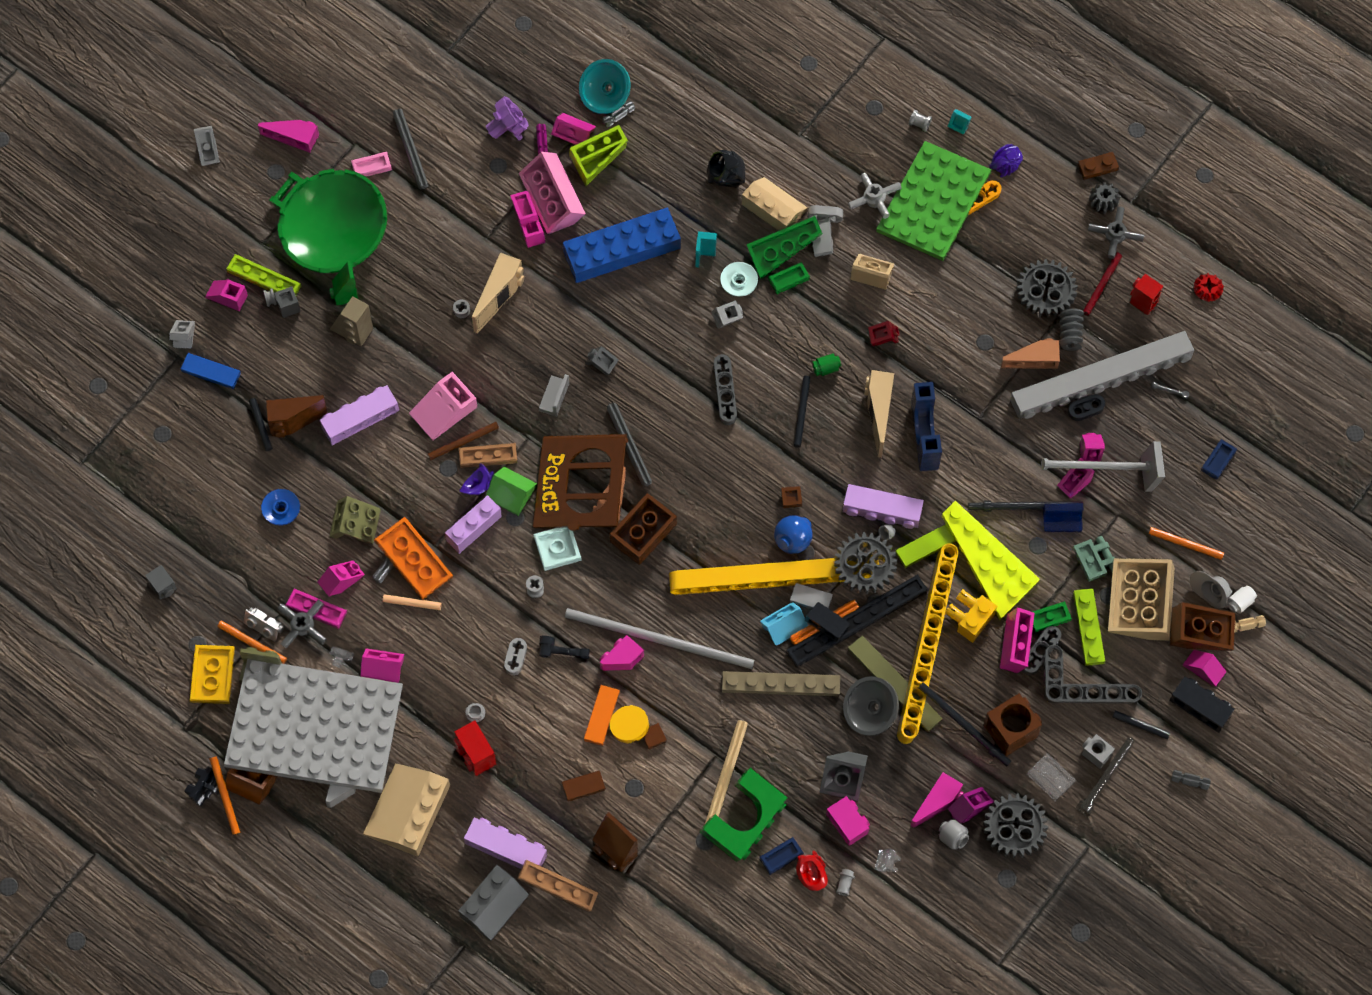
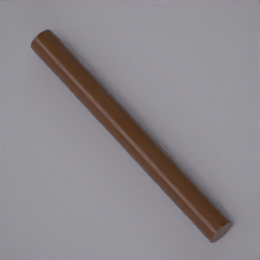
M495 421L427 455L431 461L498 429L499 426Z

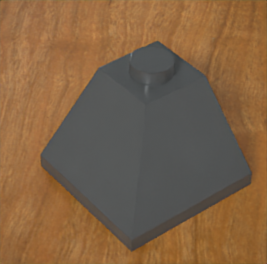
M849 751L827 756L820 793L843 798L847 796L848 799L858 801L868 756Z

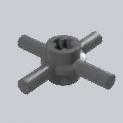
M1117 207L1115 221L1107 225V227L1089 223L1088 231L1105 234L1110 242L1107 256L1110 259L1115 258L1117 244L1125 239L1143 242L1144 239L1143 234L1127 231L1122 223L1124 207Z
M319 599L307 613L295 614L283 603L278 607V610L291 620L290 626L292 630L280 643L285 649L297 635L304 636L309 634L321 645L326 642L327 639L313 628L314 621L312 618L324 605ZM302 621L306 625L302 627L299 626V623Z

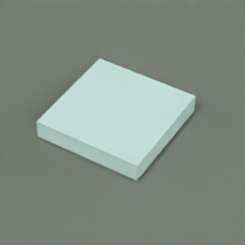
M554 528L533 534L544 571L581 561L574 533L568 528Z

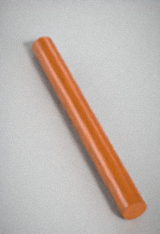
M1153 527L1150 528L1149 534L1220 560L1224 556V552Z
M222 620L217 626L258 651H274ZM277 653L280 656L282 664H285L287 658Z
M217 756L209 758L232 834L240 833Z

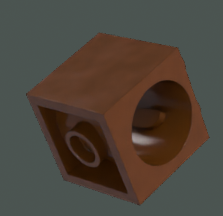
M1020 693L989 711L983 724L994 742L1001 748V752L1006 756L1037 738L1042 726L1041 718L1037 713H1033L1030 709L1029 701L1026 697H1022ZM1007 716L1019 717L1026 724L1025 730L1022 732L1007 730L1002 724L1003 718Z

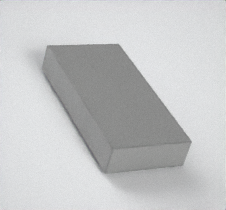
M796 583L790 603L794 602L796 605L813 609L816 603L820 602L829 608L833 594Z

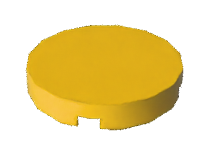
M633 705L618 709L610 720V730L614 738L627 744L632 743V741L641 740L649 729V721L645 711Z

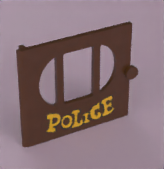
M627 434L544 436L533 527L568 528L571 531L578 530L579 527H617L626 443H628ZM592 449L605 452L611 459L610 462L571 463L578 454ZM579 469H611L609 492L567 494L569 471ZM568 500H607L602 507L590 513L576 512L567 504Z

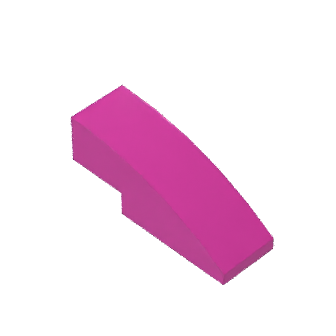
M528 190L510 195L527 247L546 243L538 214Z

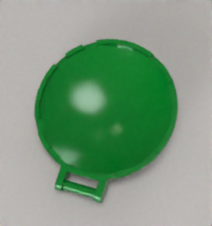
M328 169L319 171V174L310 178L306 177L305 179L291 172L288 175L289 178L275 196H271L268 200L272 205L280 209L278 234L284 250L294 262L310 271L337 273L347 261H351L352 268L359 265L376 250L386 230L387 208L381 192L371 180L355 171ZM294 183H296V185L292 188V190L288 193V195H287V196L284 198V200L281 202L280 200L283 198V196L287 193V191L291 188V186H292Z

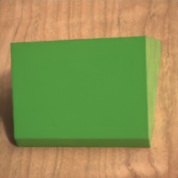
M503 467L493 475L486 496L488 495L498 506L519 516L537 487V483Z

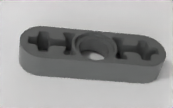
M1047 627L1033 645L1029 653L1028 664L1032 662L1033 658L1037 660L1034 662V668L1027 669L1026 667L1022 670L1024 674L1034 675L1043 665V655L1036 653L1037 647L1042 646L1046 649L1049 645H1057L1059 643L1061 631L1057 627ZM1055 633V638H1052L1048 644L1046 641L1049 634ZM1052 649V650H1049L1048 656L1051 654V652L1053 651V649Z

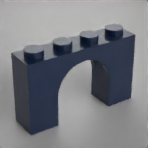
M933 382L914 383L911 398L920 471L939 470L942 455L940 435H935L933 411L935 393Z

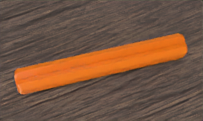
M852 600L833 612L843 618L857 610L859 606L855 600ZM809 625L791 635L790 640L793 645H796L819 632V630Z

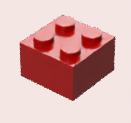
M475 720L454 731V746L460 756L464 755V763L469 772L473 771L475 776L496 765L495 753Z

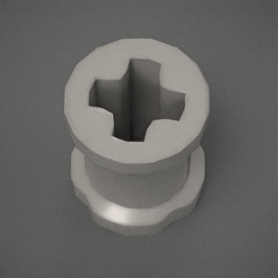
M914 110L910 117L909 125L920 127L926 132L932 117H926L918 113L917 110Z
M534 575L526 581L527 594L531 598H539L544 593V584L541 577Z

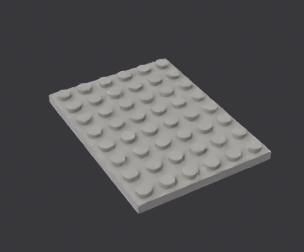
M247 659L224 767L382 793L403 684Z

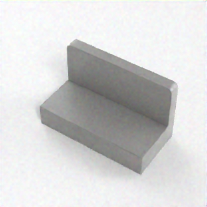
M565 374L563 379L551 375L539 406L540 412L557 417L569 386V375Z

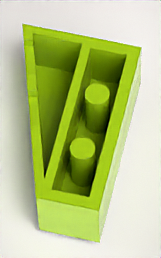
M620 125L570 148L569 156L585 186L626 148L628 140Z

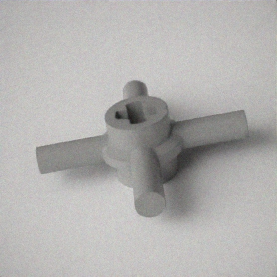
M867 173L861 174L860 178L866 187L864 196L849 202V208L854 209L867 203L872 208H878L884 219L888 218L890 214L883 202L886 199V195L902 189L901 184L897 182L882 188L879 184H872Z

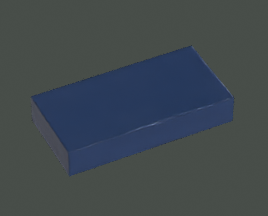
M1221 439L1202 466L1201 471L1218 480L1236 453L1237 448Z
M794 837L760 856L759 860L769 875L795 861L799 855H804Z

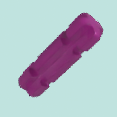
M537 124L536 126L538 155L541 152H548L545 124Z

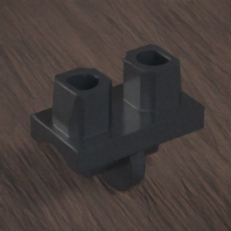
M209 766L206 769L198 768L195 773V778L198 780L197 784H189L184 790L201 807L212 794L216 796L219 794V790L216 789L217 782L213 769Z

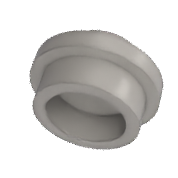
M479 703L470 704L466 708V717L471 722L474 720L480 722L485 717V709Z

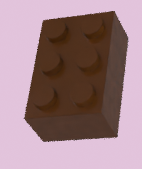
M647 493L610 533V543L640 565L677 525V516Z

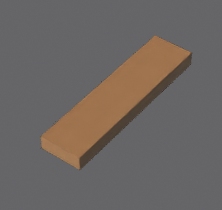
M528 860L524 861L517 878L588 912L592 910L598 892Z

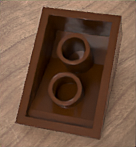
M324 395L266 400L270 432L272 436L278 438L291 435L328 414Z
M1184 602L1172 608L1171 646L1186 649L1234 650V612Z
M231 768L227 773L225 784L227 790L260 805L270 792L278 776Z
M608 812L592 839L593 850L599 856L603 855L613 870L618 869L622 872L638 856L637 839Z

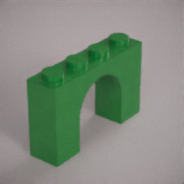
M752 768L747 769L734 786L754 802L757 808V820L750 830L739 831L714 814L699 831L736 862L741 859L745 860L751 853L749 849L753 843L756 845L763 837L761 832L764 828L768 829L774 822L773 816L776 812L780 813L786 806L784 802L788 798Z

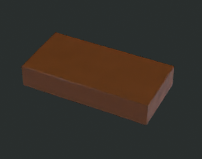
M600 770L562 782L568 802L606 790Z

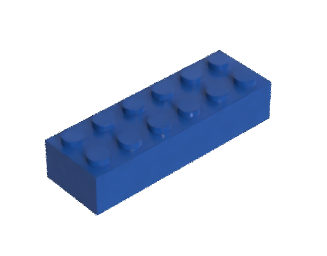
M668 207L563 242V252L576 283L681 249V238Z

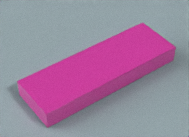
M293 589L286 607L298 613H307L318 598ZM319 599L324 605L313 619L339 629L347 614V610Z

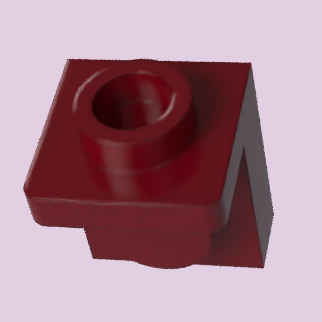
M889 320L868 327L871 344L874 347L889 341L895 344L899 343V329Z

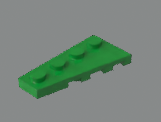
M815 216L747 244L760 279L764 278L823 234Z

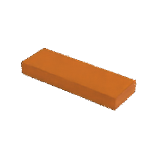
M604 685L600 686L584 741L603 746L620 690Z

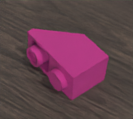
M227 279L213 281L205 297L240 311L248 295L244 285Z
M349 561L328 567L317 583L328 596L342 593L365 574L358 564L354 561Z
M628 635L623 639L619 638L615 642L614 648L601 656L600 669L603 671L631 670L644 657V650Z

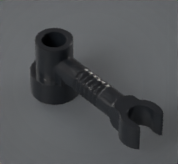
M540 636V657L551 658L552 653L589 659L590 649L554 646V637Z

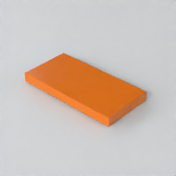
M403 517L374 539L375 543L422 600L453 577L452 573L406 517Z

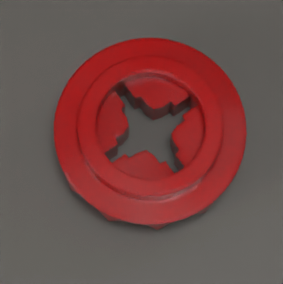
M1207 273L1200 275L1195 280L1193 288L1195 294L1200 299L1215 301L1222 295L1224 286L1222 279L1217 278L1216 274L1210 275ZM1207 282L1210 283V286H1214L1211 288L1210 293L1208 288L1204 287Z

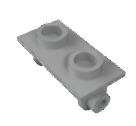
M251 607L249 611L246 609L243 623L263 634L264 637L276 642L278 633H282L284 629L282 623L272 617L265 621L267 614L257 608Z

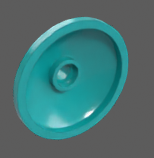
M610 59L597 60L584 70L580 78L579 94L581 100L593 112L599 114L615 112L624 105L629 96L631 87L630 77L620 63ZM611 85L612 89L608 91V87Z

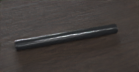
M803 376L794 439V447L797 448L801 447L810 376Z

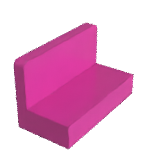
M562 113L556 118L551 135L577 145L588 140L590 133L595 130L596 126Z
M365 649L362 656L361 677L399 683L404 654Z

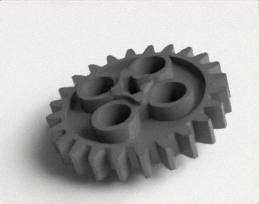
M1045 259L1044 264H1041L1037 260L1036 266L1030 263L1029 268L1024 267V273H1020V279L1017 280L1018 286L1016 291L1019 292L1017 297L1023 298L1021 305L1027 303L1026 310L1033 309L1032 314L1039 311V317L1043 313H1046L1047 318H1049L1050 313H1053L1056 317L1058 311L1061 313L1065 310L1064 308L1070 309V304L1074 303L1078 285H1075L1076 278H1071L1073 272L1067 273V266L1063 269L1061 268V262L1058 265H1054L1055 262L1052 260L1048 264L1047 259ZM1048 274H1051L1046 302H1042ZM1036 276H1041L1044 279L1039 280ZM1055 280H1059V281H1061L1062 283H1061V284H1057V283H1055L1054 281H1055ZM1036 292L1040 296H1034L1032 293ZM1050 297H1056L1058 300H1052Z
M863 532L862 537L855 533V539L848 536V543L842 541V547L837 548L839 554H835L834 559L837 561H834V566L838 568H836L835 574H840L839 581L845 579L844 586L851 585V591L856 587L858 588V593L862 589H865L866 594H868L869 589L876 593V587L883 590V583L889 585L890 580L888 578H894L892 572H896L897 567L894 565L897 564V559L893 558L896 556V552H890L892 545L886 547L887 540L881 542L880 535L875 539L872 532L869 537H866L865 532ZM865 547L868 548L870 551L864 553L860 549ZM874 551H877V552H878V553L874 554V555L871 557V555H872V553H873ZM882 560L884 564L877 565L874 561ZM854 561L856 562V565L850 566L847 564V562ZM868 573L871 575V577L864 578L862 577V574Z
M1019 793L1016 794L1015 798L1008 794L1007 800L1001 796L1000 803L995 800L993 803L994 807L989 806L988 811L990 813L985 814V818L988 820H985L983 823L984 826H987L984 829V833L990 834L986 840H993L991 847L998 846V853L1005 850V856L1011 852L1013 858H1015L1017 853L1023 858L1025 851L1030 856L1032 853L1031 848L1038 851L1039 847L1037 844L1043 845L1044 841L1041 838L1047 837V834L1043 831H1047L1049 826L1043 824L1047 823L1048 818H1042L1045 810L1038 811L1040 804L1034 806V799L1028 802L1027 795L1020 799ZM1008 812L1011 818L1006 819L1002 817L1001 813ZM1029 814L1031 819L1024 820L1021 815ZM1013 823H1017L1018 829L1015 828ZM1007 831L1009 832L1010 837L1004 838L1001 836L1000 832ZM1028 833L1030 835V839L1025 840L1020 836V834Z

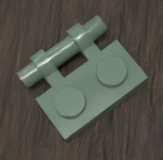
M1103 536L1096 538L1098 544L1095 546L1091 539L1073 546L1075 555L1089 582L1106 576V567H1109L1113 573L1115 557H1112L1109 550L1110 546L1108 542H1105ZM1098 552H1102L1105 560L1101 561Z

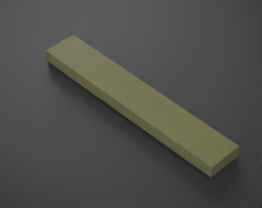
M861 636L848 647V651L873 677L882 678L893 686L897 693L899 704L903 707L908 682ZM912 693L914 699L920 700L918 694ZM925 701L920 725L929 733L943 718ZM908 711L913 718H916L913 712Z

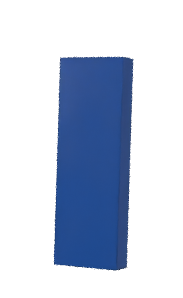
M190 353L187 354L181 367V372L234 389L241 374L240 370Z

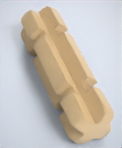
M1261 615L1256 616L1255 619L1251 617L1238 620V622L1235 621L1234 633L1237 630L1255 629L1256 626L1257 628L1264 627L1266 624L1265 617Z

